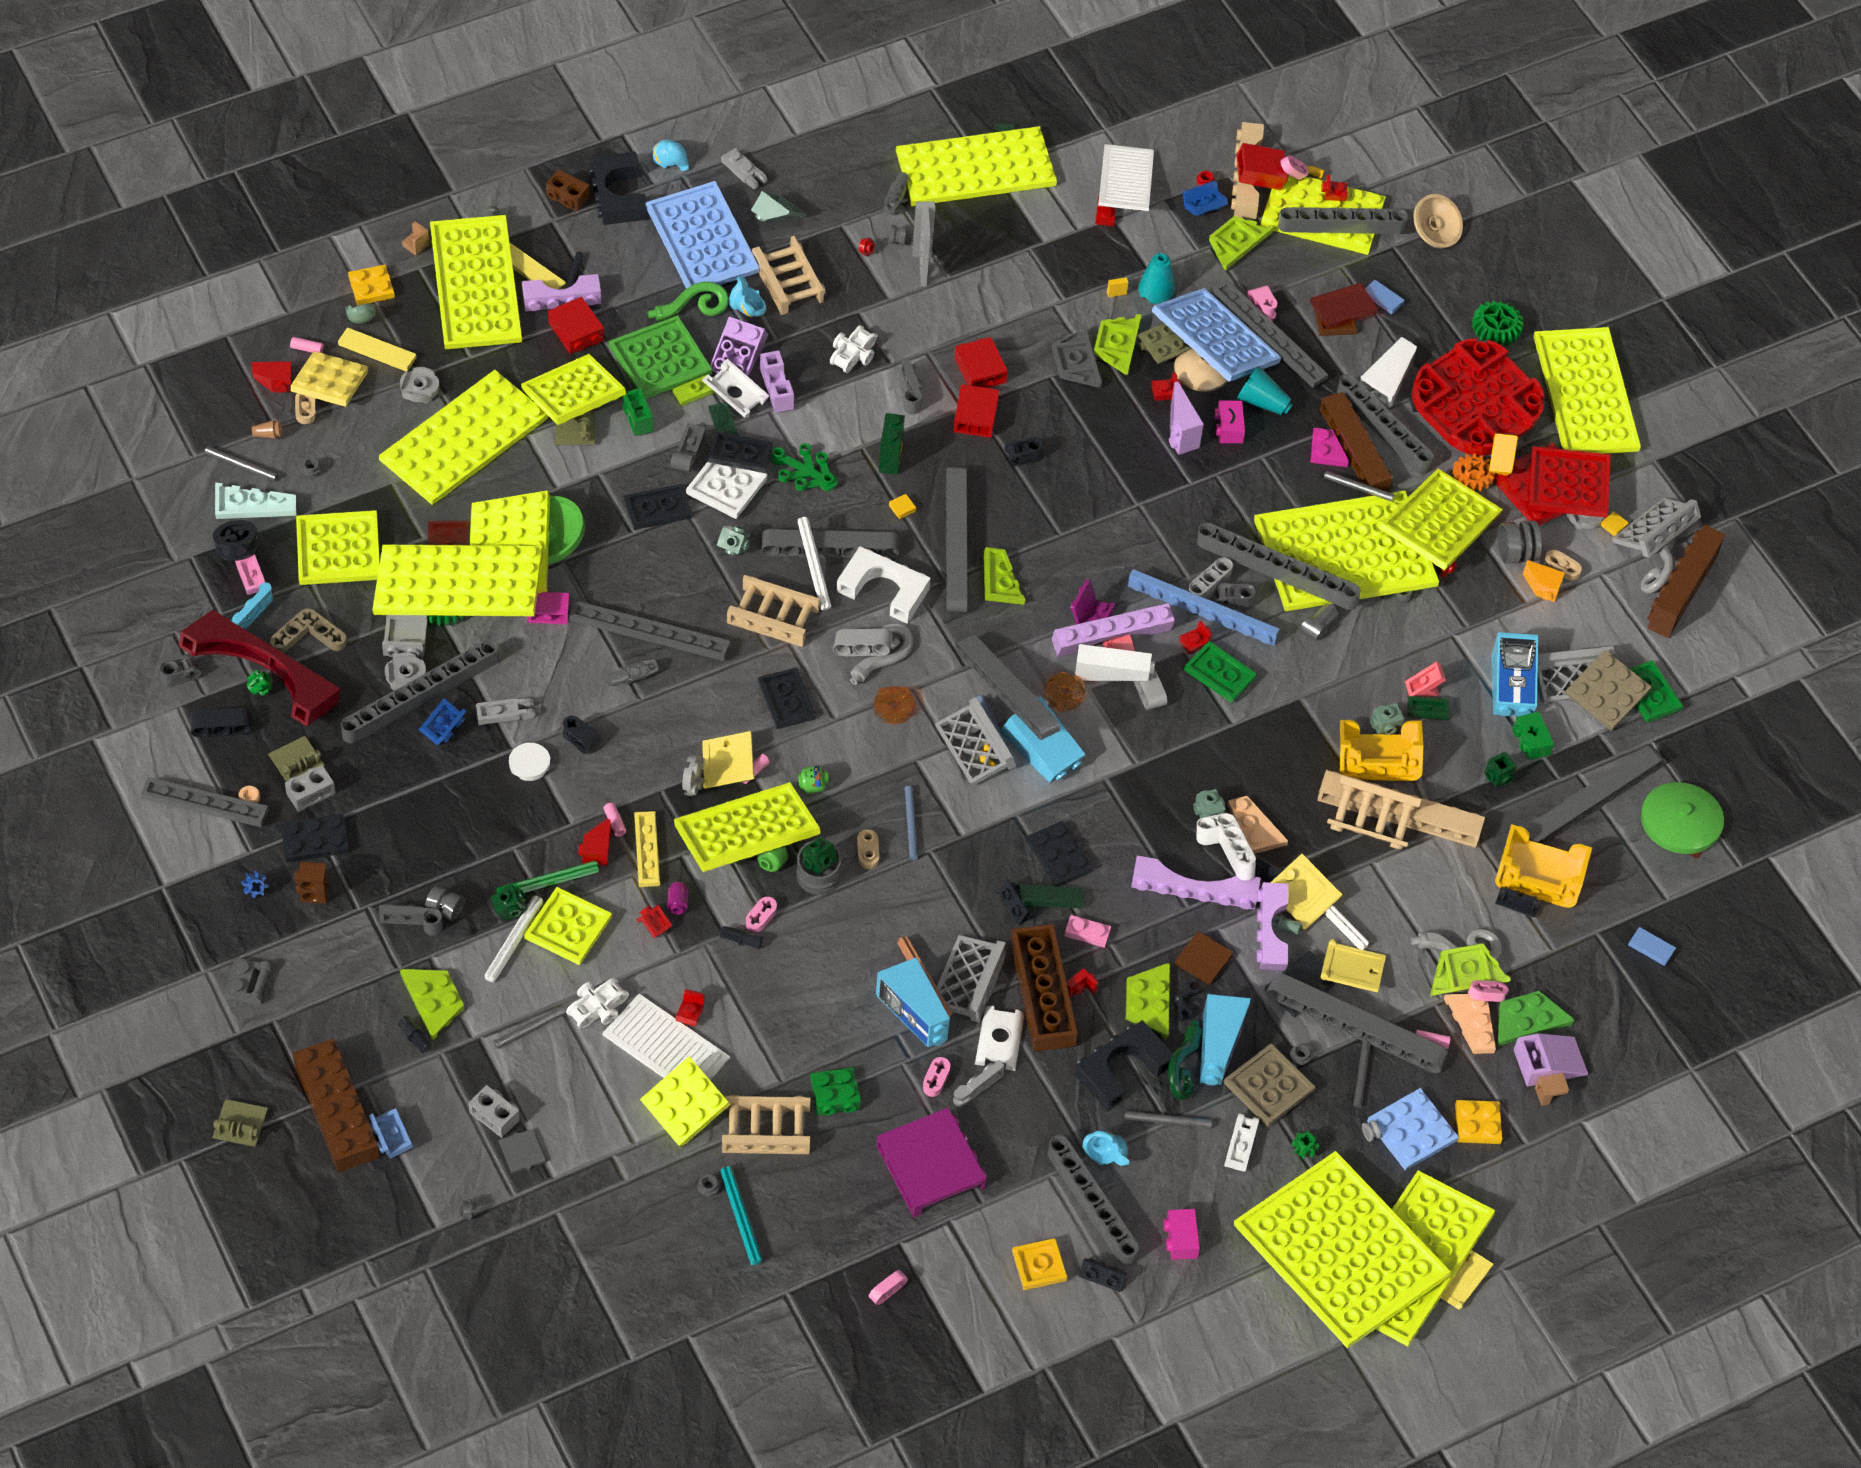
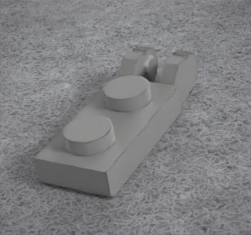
M736 148L721 156L722 163L751 188H758L757 180L762 184L768 181L766 175Z
M514 698L477 703L478 723L482 725L534 718L536 715L535 710L526 709L534 705L533 699Z
M1000 1060L994 1064L991 1063L985 1067L983 1073L978 1077H972L967 1085H960L954 1091L953 1104L959 1108L966 1105L1002 1078L1004 1064Z

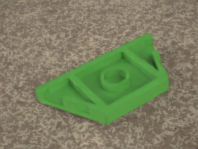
M1540 991L1505 1000L1499 1004L1497 1045L1499 1047L1516 1042L1518 1037L1543 1034L1573 1025L1574 1020Z

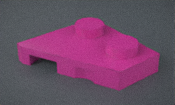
M1314 428L1310 463L1347 467L1349 460L1334 431Z

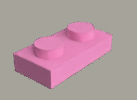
M255 554L249 558L235 561L247 595L259 592V586L265 583Z
M1071 915L1065 931V937L1105 948L1111 926Z

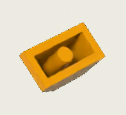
M1527 560L1523 576L1536 596L1555 602L1565 573Z

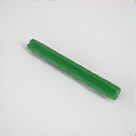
M596 861L587 862L498 887L497 892L506 886L513 885L526 893L598 873L599 866Z

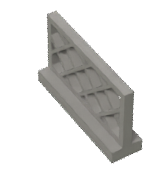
M916 202L912 257H919L921 286H927L928 262L932 254L935 202Z
M1663 498L1612 537L1613 543L1641 550L1643 556L1649 558L1701 518L1697 501L1691 499L1687 503Z
M1613 646L1538 654L1537 680L1542 702L1551 703L1572 700L1565 694L1564 688L1567 684L1571 685L1574 682L1571 679L1575 674L1580 676L1583 673L1579 668L1585 665L1589 667L1604 650L1614 656ZM1567 667L1573 673L1568 678L1559 671ZM1548 669L1554 675L1548 680L1542 676L1541 670ZM1556 676L1566 682L1562 688L1552 682ZM1548 686L1558 692L1556 696L1547 697L1546 689Z
M976 697L969 700L970 705L935 723L938 732L971 786L1005 768L1011 770L1016 767L1013 756ZM970 712L972 715L970 723L961 721L962 716ZM947 724L954 725L952 732L943 731L942 727ZM958 726L968 727L965 735L956 733ZM972 728L981 730L979 738L969 736ZM954 738L963 739L961 747L952 746ZM967 741L977 742L974 750L965 748ZM981 743L990 745L988 752L978 751ZM963 753L973 754L970 762L961 761ZM977 755L986 757L983 765L974 763ZM990 758L1000 761V764L994 767L988 766ZM972 768L982 769L978 776L972 778L970 775Z
M961 935L958 936L937 985L942 995L948 994L951 999L946 1002L951 1012L969 1016L971 1021L980 1022L1008 955L1006 942L997 941L996 944ZM964 943L971 945L972 949L962 953L960 946ZM983 949L992 950L990 955L983 958L979 954V951ZM975 953L978 960L968 964L965 957ZM962 959L965 966L954 970L953 963ZM982 964L984 970L974 975L971 968ZM968 970L971 977L961 981L958 974ZM955 976L958 983L947 987L945 981ZM974 981L977 985L976 988L967 992L964 985ZM961 987L964 994L953 998L951 991ZM968 999L969 1005L967 1009L958 1007L957 1002Z

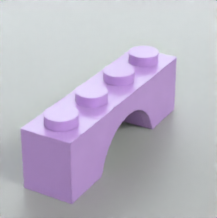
M598 274L579 276L573 286L561 290L546 286L542 280L522 281L525 311L553 309L579 297H583L587 305L601 304Z
M1263 882L1261 889L1257 891V902H1261V909L1257 910V922H1260V929H1257V942H1260V950H1257L1256 961L1260 962V969L1286 970L1288 965V944L1275 936L1271 921L1277 913L1286 910L1288 906V884Z

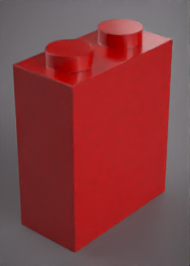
M1242 143L1236 154L1239 183L1281 190L1289 178V174L1281 166V160L1285 158L1284 150Z
M583 297L548 310V323L570 354L582 351L584 348L604 340V327Z
M991 337L955 346L954 359L967 385L990 388L1007 383L1008 370Z
M961 384L953 432L992 438L999 390Z

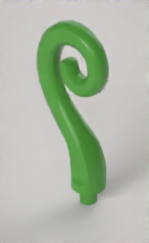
M709 281L699 282L684 290L672 303L655 306V310H649L648 318L656 317V321L672 318L683 309L694 295L700 292H713L718 296L719 303L715 308H709L706 305V302L712 298L711 294H703L698 300V307L704 315L717 316L726 310L729 297L721 285Z

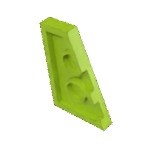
M986 547L984 550L985 600L1024 605L1026 600L1024 595H1021L1018 580L1014 578L1013 568L1004 549Z

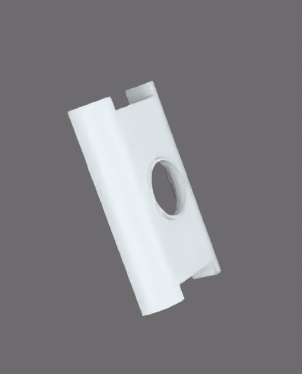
M728 359L721 364L720 369L722 371L712 378L708 374L702 379L704 383L744 418L749 417L750 410L758 403L763 405L769 398V395ZM731 386L739 387L742 390V395L739 398H733L728 395V388Z
M994 1006L985 1007L975 1065L984 1066L985 1060L995 1062L1000 1060L1002 1063H1006V1070L1015 1071L1024 1021L1023 1012L1015 1010V1013L994 1010ZM1001 1028L1008 1032L1009 1037L1005 1042H997L993 1039L992 1032L995 1029Z

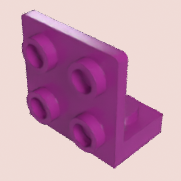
M1089 579L1085 580L1083 586L1079 589V594L1071 604L1075 625L1111 617L1116 610L1115 603L1096 599L1091 580Z

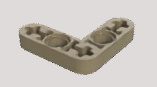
M308 608L300 611L270 638V645L282 653L288 651L308 632L334 651H341L347 645L344 632L320 614ZM319 627L328 628V630L325 633H320L317 631ZM292 628L299 630L297 634L288 633Z

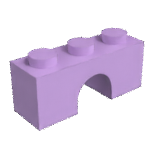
M774 351L760 354V370L774 412L794 409V393L790 381L785 380L784 363L780 352Z

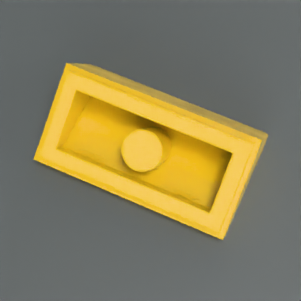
M1495 434L1489 466L1490 472L1505 476L1512 473L1518 436Z

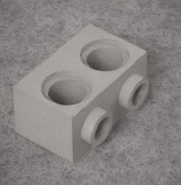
M323 765L311 768L306 773L298 777H292L289 781L285 782L286 794L298 812L335 794L334 782Z
M487 1085L469 1102V1113L501 1138L520 1121L517 1105L511 1101H506L498 1090H492ZM486 1102L492 1103L491 1105H484ZM501 1115L508 1116L506 1118H500Z

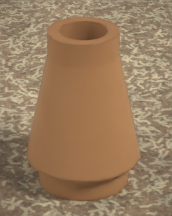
M272 420L252 426L253 437L270 439L282 437L281 422Z

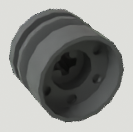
M1535 520L1521 521L1519 526L1515 522H1505L1499 525L1497 536L1498 549L1504 564L1518 563L1520 558L1524 562H1527V560L1534 562L1540 559L1542 550L1541 533Z
M810 841L801 847L797 856V881L806 892L823 895L831 892L840 880L841 854L834 845L838 861L821 873H817L812 869H808L803 863L804 858L801 850L813 842Z

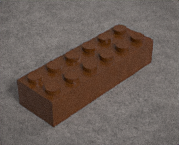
M1705 524L1700 531L1696 530L1692 538L1693 542L1689 543L1684 551L1686 555L1679 558L1676 570H1672L1667 581L1669 582L1667 584L1664 583L1660 590L1659 598L1656 597L1652 603V609L1647 617V620H1649L1647 629L1669 639L1716 561L1726 534Z
M1054 924L1012 929L1010 944L1033 1052L1075 1047L1077 1029Z
M334 1038L292 1052L294 1066L337 1173L378 1159L379 1150L377 1142Z

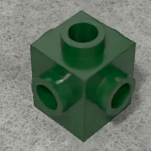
M1503 752L1488 759L1485 776L1496 788L1501 785H1508L1514 779L1517 766L1509 755Z
M822 837L817 838L801 850L804 865L817 873H821L838 861L833 843Z
M513 885L506 886L501 891L490 896L496 914L506 921L519 916L528 909L525 903L527 900L525 893Z

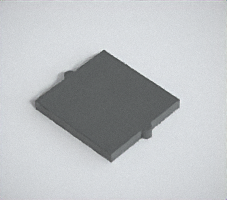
M533 1129L521 1133L515 1132L514 1135L499 1140L511 1174L525 1169L530 1170L531 1167L546 1163Z

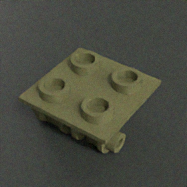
M1165 323L1138 334L1142 341L1139 344L1141 350H1148L1157 364L1190 350L1184 340Z
M588 411L559 425L555 423V445H595L594 413Z
M306 736L268 753L286 782L292 777H298L306 773L311 768H316L320 765L325 767L320 759L321 754L319 750H314Z
M225 1099L219 1119L214 1121L213 1127L215 1131L213 1138L255 1147L268 1108Z

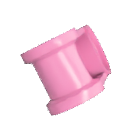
M1265 285L1249 290L1248 299L1273 321L1276 318L1275 308L1277 307V300L1272 295L1270 288Z

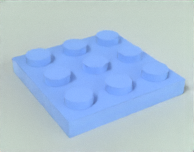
M1421 1088L1368 1117L1367 1121L1369 1123V1121L1374 1120L1377 1123L1381 1133L1380 1139L1405 1171L1457 1142L1459 1138Z

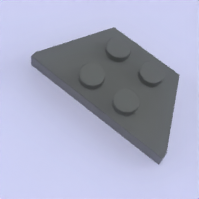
M1081 326L1078 332L1073 335L1070 333L1062 340L1052 344V353L1061 379L1098 388L1101 387L1102 381L1086 326Z

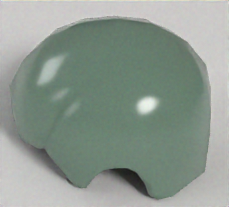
M362 304L356 307L349 305L345 307L348 319L355 324L368 323L376 314L374 304Z

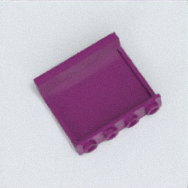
M949 1108L877 1136L876 1146L913 1217L922 1215V1208L978 1185H980L982 1190L985 1189L986 1180L988 1179L987 1173L983 1167L980 1168L976 1152L968 1146L967 1135L964 1131H960L958 1119L955 1114H951Z

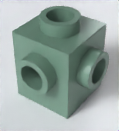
M734 525V527L725 526L722 528L717 546L726 549V553L736 556L737 554L744 553L749 548L750 534L745 532L743 527Z
M1395 703L1374 708L1370 722L1372 728L1376 729L1378 734L1390 735L1401 731L1404 718L1398 704Z
M1216 789L1204 790L1197 794L1193 807L1196 815H1199L1200 818L1225 812L1224 799L1222 796H1219Z

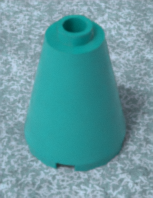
M1157 253L1152 257L1138 284V292L1142 298L1145 297L1152 304H1160L1170 300L1172 296L1174 297L1176 291L1171 259L1164 253Z
M1258 366L1237 397L1243 402L1282 415L1283 412L1287 414L1293 405L1290 403L1291 398Z

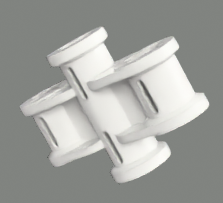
M861 325L855 329L849 338L845 337V334L841 332L834 340L833 347L837 350L831 356L830 364L839 366L845 373L850 372L858 360L862 361L863 365H868L874 356V351L871 348L877 340V334L866 331Z
M610 978L596 989L591 981L579 988L577 994L581 998L573 1002L566 1010L567 1015L575 1019L579 1029L586 1028L599 1017L602 1024L607 1025L618 1016V1011L614 1008L625 1002L629 993L619 986L616 978Z

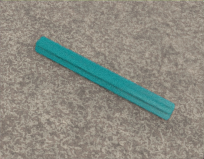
M723 1167L721 1169V1176L751 1265L760 1264L762 1256L732 1167Z

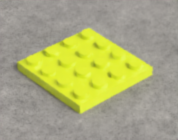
M590 354L521 384L522 390L557 425L626 395L625 388Z
M377 511L296 516L300 585L377 580L380 566Z

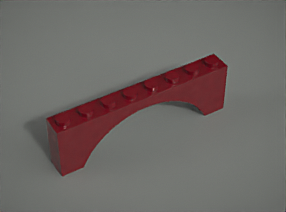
M211 610L181 631L179 647L193 656L208 654L236 656L253 661L273 672L283 681L293 700L291 717L305 726H309L338 704L341 690L339 687L214 610Z

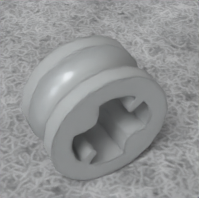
M1374 1120L1369 1121V1124H1362V1131L1367 1141L1370 1142L1373 1141V1138L1378 1139L1381 1137L1380 1129Z

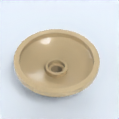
M1430 194L1423 197L1417 203L1414 210V224L1418 234L1426 243L1436 248H1448L1460 239L1463 231V221L1458 208L1450 199L1443 195Z
M1189 346L1190 350L1177 355L1174 371L1177 374V378L1186 387L1196 391L1208 392L1217 390L1228 382L1204 358L1198 355L1192 347Z

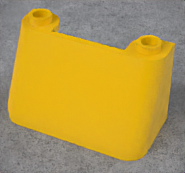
M1340 720L1341 775L1355 777L1360 780L1414 781L1421 777L1423 770L1422 721H1407L1402 725L1401 735L1360 734V726L1357 722L1353 720Z
M1511 824L1495 879L1496 885L1499 888L1501 886H1508L1507 888L1518 891L1521 894L1524 893L1537 897L1541 901L1570 908L1575 906L1583 885L1592 847L1574 844L1570 847L1569 852L1530 841V833L1524 827Z

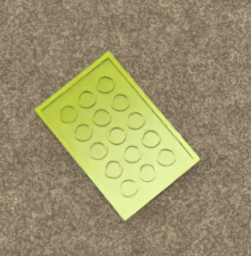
M1289 175L1287 183H1284L1281 190H1271L1260 226L1267 228L1268 225L1274 227L1273 231L1369 254L1374 234L1283 232L1278 228L1280 211L1285 207L1382 209L1386 196L1347 187V201L1324 200V192H1321L1323 180L1307 176L1298 180Z
M1437 469L1381 523L1379 528L1436 566L1446 570L1501 515L1503 509L1442 470Z
M541 491L472 503L470 545L542 546L543 554L537 594L547 592L549 492Z
M790 782L674 819L676 829L702 872L820 834V827Z

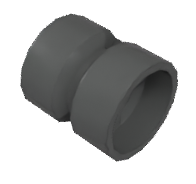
M437 884L428 894L425 908L438 909L443 918L454 921L464 906L465 898L455 892L449 893L447 888Z

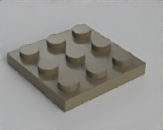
M1604 650L1565 691V694L1612 731L1651 690V686L1608 651Z
M1269 1044L1224 1079V1084L1267 1127L1315 1091V1086L1272 1044Z

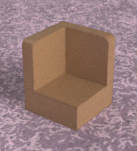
M415 221L412 223L413 233L402 241V245L417 256L429 246V232Z
M1563 1073L1538 1077L1535 1086L1541 1106L1549 1105L1552 1096L1563 1095L1569 1092Z

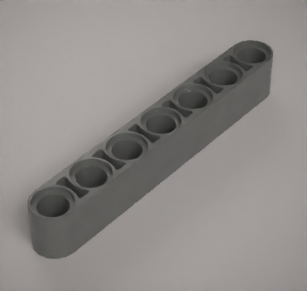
M1285 207L1280 211L1278 228L1283 232L1401 234L1405 231L1408 214L1402 209Z
M1349 374L1342 375L1339 379L1337 393L1344 392L1346 398L1350 399L1354 412L1358 413L1359 417L1416 472L1420 474L1428 473L1434 457L1432 451L1354 376Z
M768 529L762 533V553L765 555L807 557L800 530ZM811 530L818 557L852 558L859 547L870 549L874 553L889 559L895 558L899 554V536L894 532Z
M1062 1135L1053 1136L1049 1142V1159L1117 1260L1124 1266L1133 1265L1137 1260L1139 1251L1137 1241L1068 1139ZM1055 1147H1060V1148H1062L1063 1150H1056V1149H1054V1148H1055ZM1066 1164H1071L1074 1167H1067ZM1078 1181H1083V1182H1085L1086 1184L1081 1185V1184H1078L1077 1182H1078ZM1090 1198H1094V1199H1096L1097 1201H1096V1202H1092V1201H1090L1089 1199H1090ZM1104 1215L1107 1216L1109 1219H1103L1100 1216ZM1112 1233H1118L1121 1236L1116 1237L1113 1236ZM1129 1250L1132 1254H1126L1124 1251Z

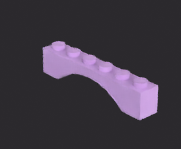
M1169 603L1055 629L1052 642L1057 657L1078 652L1079 644L1092 646L1105 640L1128 634L1153 635L1170 631L1175 620Z
M1137 856L1131 887L1142 891H1155L1160 894L1177 895L1181 898H1193L1203 902L1210 901L1225 906L1232 905L1242 909L1255 910L1257 891L1261 878L1254 877L1251 880H1241L1234 876L1221 881H1196L1174 873L1158 859Z

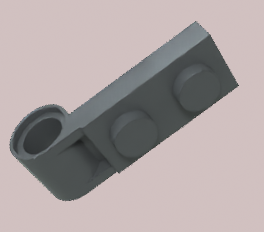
M909 357L902 358L901 373L908 389L904 394L903 408L906 413L913 415L921 410L922 394L920 390H922V384L920 379L916 378L915 364H911Z
M687 423L677 451L673 452L671 468L691 472L706 433L705 427Z
M394 904L380 905L379 907L380 923L423 925L425 933L431 936L438 935L443 929L442 914L438 909L423 908L416 905L396 906Z

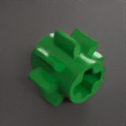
M256 670L247 677L249 680L247 687L254 695L260 693L261 696H264L272 689L271 684L273 681L266 671L260 673L259 670Z
M1309 1131L1303 1134L1298 1132L1296 1139H1293L1291 1145L1296 1147L1294 1154H1298L1302 1159L1308 1156L1313 1158L1315 1151H1318L1320 1145L1315 1143L1317 1136H1313Z

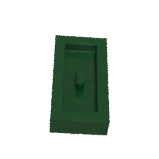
M1408 696L1407 717L1448 720L1449 699Z

